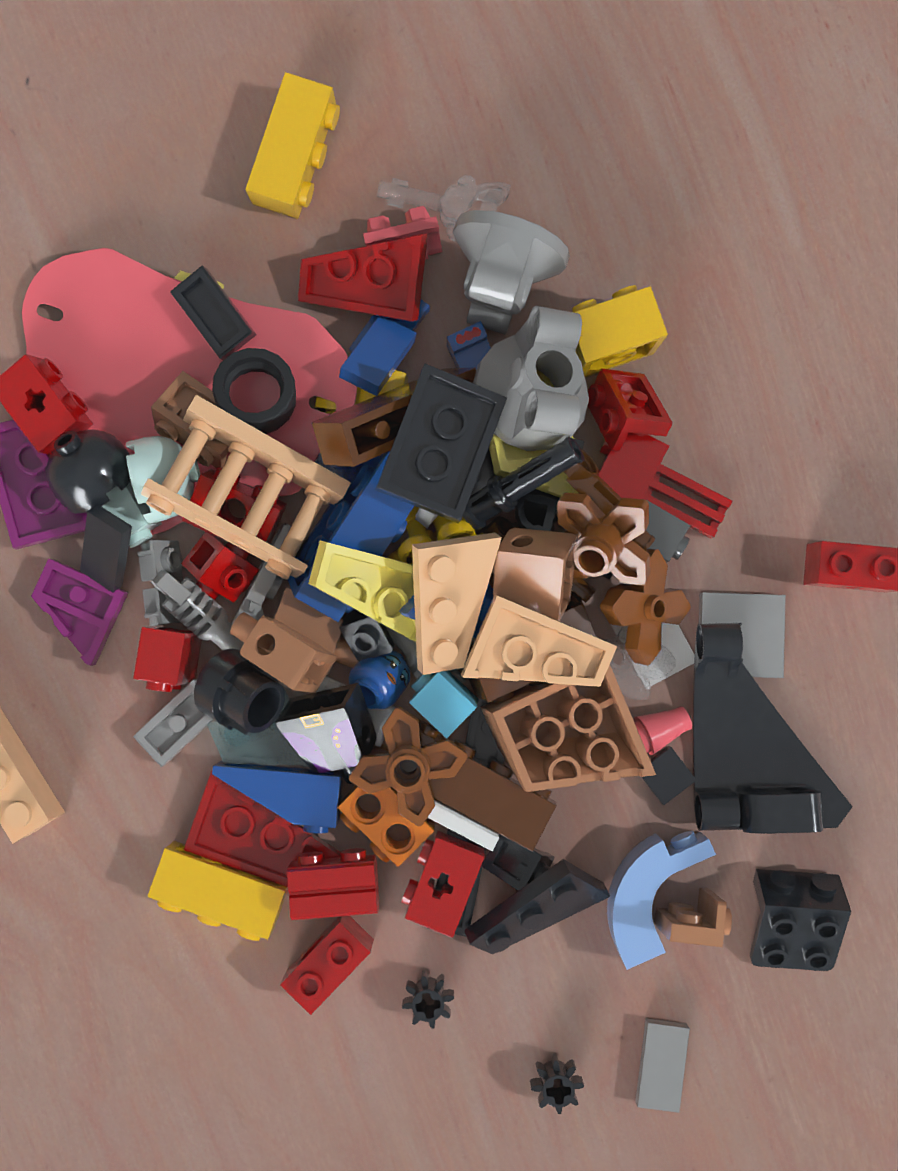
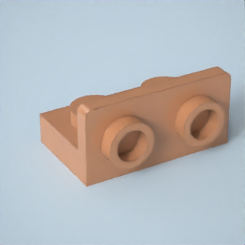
M182 371L151 406L154 428L157 433L162 437L170 438L184 445L191 433L189 429L190 424L183 421L188 407L195 395L216 406L212 390ZM215 438L212 441L207 440L196 460L207 467L211 464L215 468H223L227 461L226 455L229 453V446Z
M699 888L697 912H694V906L670 902L668 909L656 907L654 924L670 942L723 948L724 935H729L731 931L732 914L730 908H727V903L708 888Z

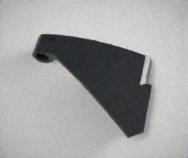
M742 623L698 624L696 629L693 681V776L697 780L694 782V810L698 830H743L745 833L775 834L821 832L823 828H838L853 806L802 744L742 663L743 637L740 627Z

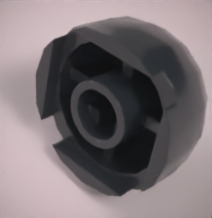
M96 429L78 432L69 431L61 435L54 443V449L49 456L45 470L47 482L57 500L65 508L67 507L70 512L75 514L87 512L97 504L103 506L109 502L110 499L106 493L111 491L116 485L122 491L129 484L130 475L126 456L130 455V453L115 436Z

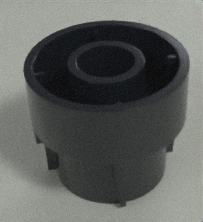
M232 648L219 652L203 667L195 683L194 701L198 710L229 730L235 728L247 735L248 732L260 733L268 729L280 717L285 702V690L278 683L279 680L241 656L239 649Z

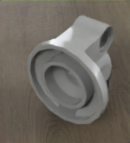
M472 210L461 213L456 220L452 233L470 262L463 287L465 289V297L471 301L467 323L475 324L481 321L484 328L506 335L512 315L520 313L521 309L525 308L532 284L557 276L566 269L570 258L568 247L558 236L540 225L517 216L484 210Z
M535 306L520 330L515 335L494 344L477 365L473 383L507 397L494 432L506 444L526 451L549 450L564 441L566 437L570 436L571 438L585 420L589 397L582 363L576 354V347L582 330L580 314ZM536 370L541 371L547 376L554 387L548 386L541 381Z

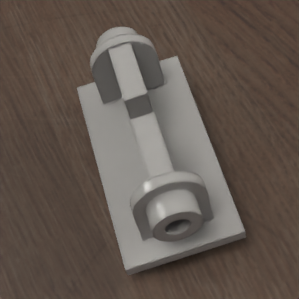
M149 540L148 543L141 544V552H137L141 581H152L161 570L168 572L178 582L181 583L183 581L181 564L183 560L179 549V541ZM156 587L143 590L144 616L149 618L150 626L181 623L161 605L167 597Z

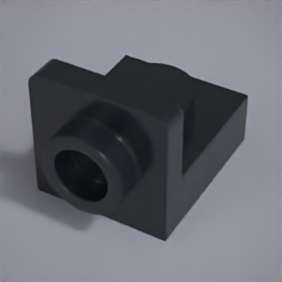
M355 609L347 615L339 626L341 633L359 662L363 659L375 658L391 653L395 647L386 626Z
M499 834V840L493 851H489L481 867L519 891L550 869L555 857L548 852H540L536 848L532 852Z

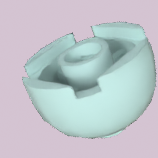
M151 436L126 442V447L135 452V454L127 455L126 459L130 480L138 504L146 503L148 500L147 497L141 495L147 479L149 478L161 485L182 449L181 445L170 438ZM197 460L177 493L188 500L191 499L194 492V482H198L201 475ZM150 506L151 513L143 514L149 524L164 521L178 515L172 511L171 515L168 516Z

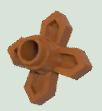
M563 493L557 502L558 524L569 533L578 535L573 549L575 562L573 577L587 579L589 576L598 577L611 571L620 583L645 585L650 575V554L636 544L633 539L643 534L649 525L648 501L644 499L621 498L605 515L588 494Z
M648 548L646 552L650 554V575L646 584L620 583L617 586H613L607 591L604 600L600 604V610L609 624L628 626L625 649L634 663L647 666L652 663L661 650L662 623L679 625L691 608L682 590L665 589L668 565L658 549Z
M397 706L382 726L389 753L363 755L351 772L349 780L368 794L392 787L397 791L398 814L416 826H422L435 807L428 779L455 777L468 756L463 748L448 738L421 746L419 719ZM412 760L417 763V768L412 772L404 771L401 767V761Z

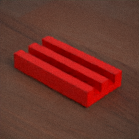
M660 464L643 498L690 525V528L709 538L715 537L718 531L717 528L725 517L726 510L733 502L727 497ZM660 477L717 505V509L714 510L659 482ZM653 490L710 518L709 525L651 496Z

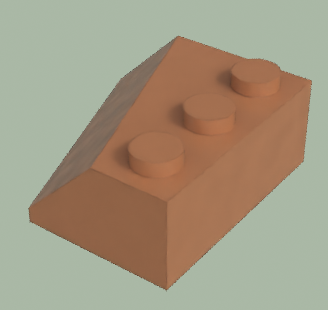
M610 665L600 687L545 682L537 686L527 685L515 691V696L507 701L497 704L491 702L480 707L497 747L526 792L576 786L578 783L593 781H614L631 776L645 777L656 775Z

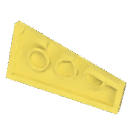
M320 540L308 584L416 642L415 620L405 617L399 612L414 595L413 564Z

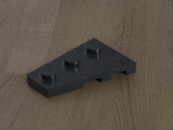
M562 859L467 927L464 932L469 945L493 955L609 898L610 894L603 882Z

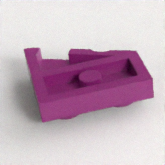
M48 558L31 597L43 612H47L51 616L55 627L63 637H68L82 656L80 658L84 663L93 666L96 665L128 592L117 589L112 593L79 570L55 559Z

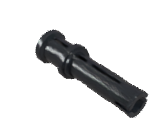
M568 436L564 441L538 457L533 458L505 477H491L487 481V486L470 495L463 518L475 530H481L490 518L502 511L509 513L514 510L519 498L547 483L577 463L583 462L584 455L581 448L572 437Z

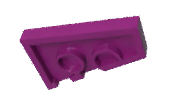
M9 420L0 423V505L12 547L17 550L85 532L87 512L72 513L57 500L47 482L45 470L49 459L46 453H38L16 422Z

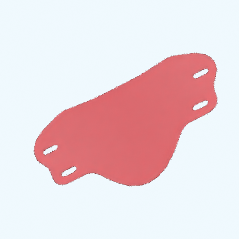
M107 248L65 255L43 266L33 277L25 294L22 320L27 346L26 354L42 359L48 358L59 368L63 374L61 382L69 392L76 393L88 408L86 415L93 425L87 430L96 429L109 433L126 447V442L131 440L160 436L154 428L151 406L182 371L212 390L213 376L223 360L217 356L170 293L182 281L165 276L113 249ZM230 298L257 334L237 351L246 348H259L273 352L289 365L295 379L296 406L289 421L278 430L266 435L315 462L320 449L312 422L331 414L311 408L309 405L310 398L318 396L333 401L336 404V411L334 413L355 405L357 386L339 378L340 368L348 358L346 351L316 318L306 313L250 304ZM40 304L56 307L62 310L63 317L60 321L41 317L37 313V307ZM249 372L239 376L232 382L229 396L232 404L238 409L249 413H259L270 409L278 402L280 386L278 381L269 374ZM126 447L130 455L135 454L133 450ZM230 452L226 455V459H228L229 455L231 454ZM252 460L245 463L239 474L241 477L239 482L252 487L256 485L264 486L269 474L265 466ZM197 462L200 474L210 469L216 470L211 464L207 467ZM292 481L289 484L284 483L279 496L293 495L303 487ZM177 515L161 521L162 524L150 532L152 535L165 532L183 522V517Z

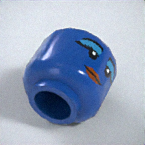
M393 650L391 653L358 661L351 669L348 680L349 684L359 683L368 709H387L406 690L411 680V674L402 655Z

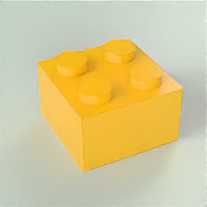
M636 285L628 286L613 293V299L599 304H597L596 299L587 300L572 308V312L580 314L582 319L581 336L576 347V354L582 363L585 378L598 374L601 368L613 369L653 355L668 336L651 286L640 290L637 289Z

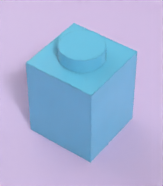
M448 670L426 675L422 674L411 686L416 692L409 703L444 737L448 738L477 708L479 699Z

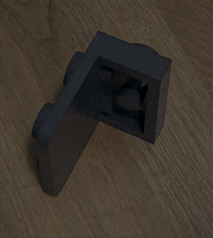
M756 869L753 883L761 912L750 951L751 963L754 966L813 971H829L833 969L851 915V908L840 876L838 874Z

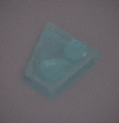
M285 690V702H284L283 709L285 708V706L287 705L288 701L290 700V698H289L288 693H287L286 690ZM216 721L207 724L223 763H257L272 766L279 764L308 767L277 728L275 722L268 729L260 733L248 732L247 735L235 728L229 730Z

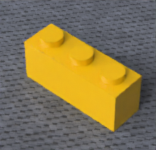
M285 72L245 189L253 205L296 219L299 218L302 206L306 208L309 206L314 191V183L311 180L315 168H322L327 153V144H324L328 129L334 131L339 119L340 106L336 105L333 87Z
M173 841L164 848L147 897L157 900V905L167 911L181 912L183 909L197 914V919L204 924L218 927L222 923L236 928V933L243 938L253 941H259L261 938L269 939L275 928L288 887L183 850L185 844Z

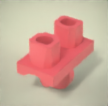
M424 206L409 209L405 213L406 223L393 227L390 225L389 217L382 215L369 218L367 221V233H363L366 246L428 234L425 260H428V255L442 252L437 217H430Z

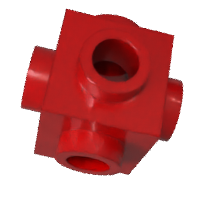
M208 532L202 535L181 563L198 580L196 585L202 589V592H205L215 600L220 594L233 603L250 586L252 579L259 571L247 559L250 553L230 542L225 543Z

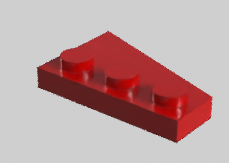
M428 234L301 259L298 301L407 321L418 320Z

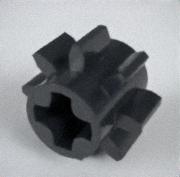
M423 970L421 979L417 983L410 980L406 982V990L413 996L403 999L402 1009L413 1010V1025L421 1020L429 1022V1026L433 1029L435 1028V1020L441 1015L444 1018H450L451 1009L444 1002H450L454 999V990H444L443 974L435 979L428 977L427 972ZM430 993L434 1004L427 1005L425 999H422V994Z
M553 1053L551 1060L545 1064L537 1061L535 1064L540 1078L531 1079L530 1086L531 1091H542L538 1096L539 1107L543 1108L549 1104L556 1108L558 1114H561L562 1107L570 1103L577 1106L578 1100L575 1089L583 1088L584 1083L582 1076L573 1075L576 1070L574 1060L571 1059L565 1064L558 1060L556 1053ZM555 1079H562L560 1080V1087L552 1088Z

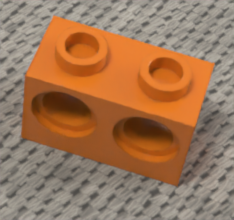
M355 785L341 799L337 807L342 812L339 815L341 820L353 832L358 833L361 830L372 841L369 846L382 861L387 863L391 860L399 867L434 832L435 822L427 818L422 826H416L398 814L397 791L392 787L371 793L378 798L381 807L377 811L366 812L359 806L358 798L368 793ZM394 824H402L409 829L411 835L404 841H396L389 836L387 830Z

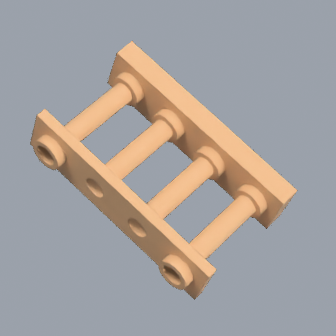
M195 395L183 421L190 424V435L162 484L160 485L148 478L141 495L148 498L146 503L156 511L168 516L173 511L267 562L265 568L271 573L284 579H289L290 575L297 578L305 572L308 565L296 559L295 556L322 504L327 505L328 502L333 505L344 497L351 482ZM215 438L228 445V451L231 454L202 506H199L177 493L206 441H212ZM254 460L268 468L267 473L269 476L244 523L239 528L217 516L245 463ZM292 481L306 489L304 493L307 498L280 549L256 536L284 483L289 484Z

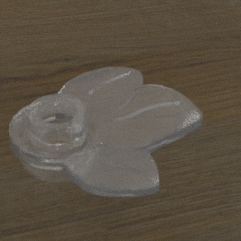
M622 626L617 637H610L604 640L616 645V650H619L623 655V661L620 665L615 664L612 658L610 666L625 697L633 700H648L651 690L649 680L667 676L675 668L676 660L670 650L661 645L660 652L649 666L634 663L625 649L628 626Z

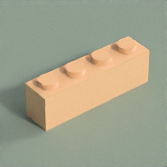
M0 708V824L13 844L44 827L64 814L65 811Z

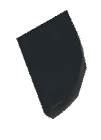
M528 493L517 500L515 517L520 528L554 532L558 499Z

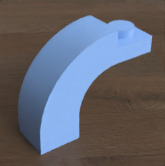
M686 831L678 834L670 840L672 844L667 847L664 841L655 833L637 844L617 868L609 889L610 897L607 900V917L614 944L627 970L666 953L652 919L654 896L660 885L672 874L716 855L710 840L701 832L695 834L694 831Z

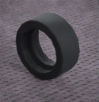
M246 348L232 353L219 364L213 376L212 392L216 406L265 434L274 432L289 421L295 409L296 387L291 369L279 355L266 349ZM249 372H264L273 376L278 381L280 398L268 410L259 413L244 412L237 409L231 402L229 392L232 382L239 376Z

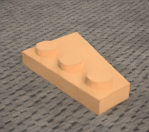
M488 533L412 544L417 669L423 675L464 668L502 538L498 534Z
M494 595L461 676L462 678L478 679L479 677L507 681L524 680L600 687L617 646Z

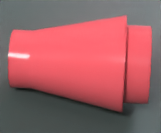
M682 706L673 710L636 716L633 720L646 752L651 756L682 733L692 729L690 716Z

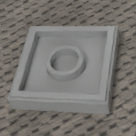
M700 593L699 624L742 623L740 626L743 637L741 658H743L742 663L751 676L784 678L786 595Z

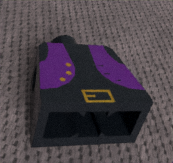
M359 683L290 698L280 717L275 722L277 728L311 771L319 774L340 770L348 784H353L349 780L353 769L363 755L371 753L377 741V734Z

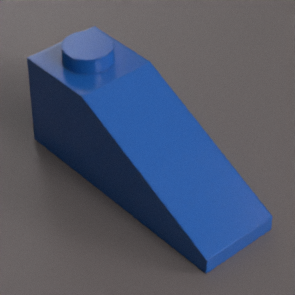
M220 761L213 765L212 775L295 825H304L303 831L328 833L329 827L336 828L339 823L340 810L337 807L341 801L343 775L340 771L317 774L308 768Z

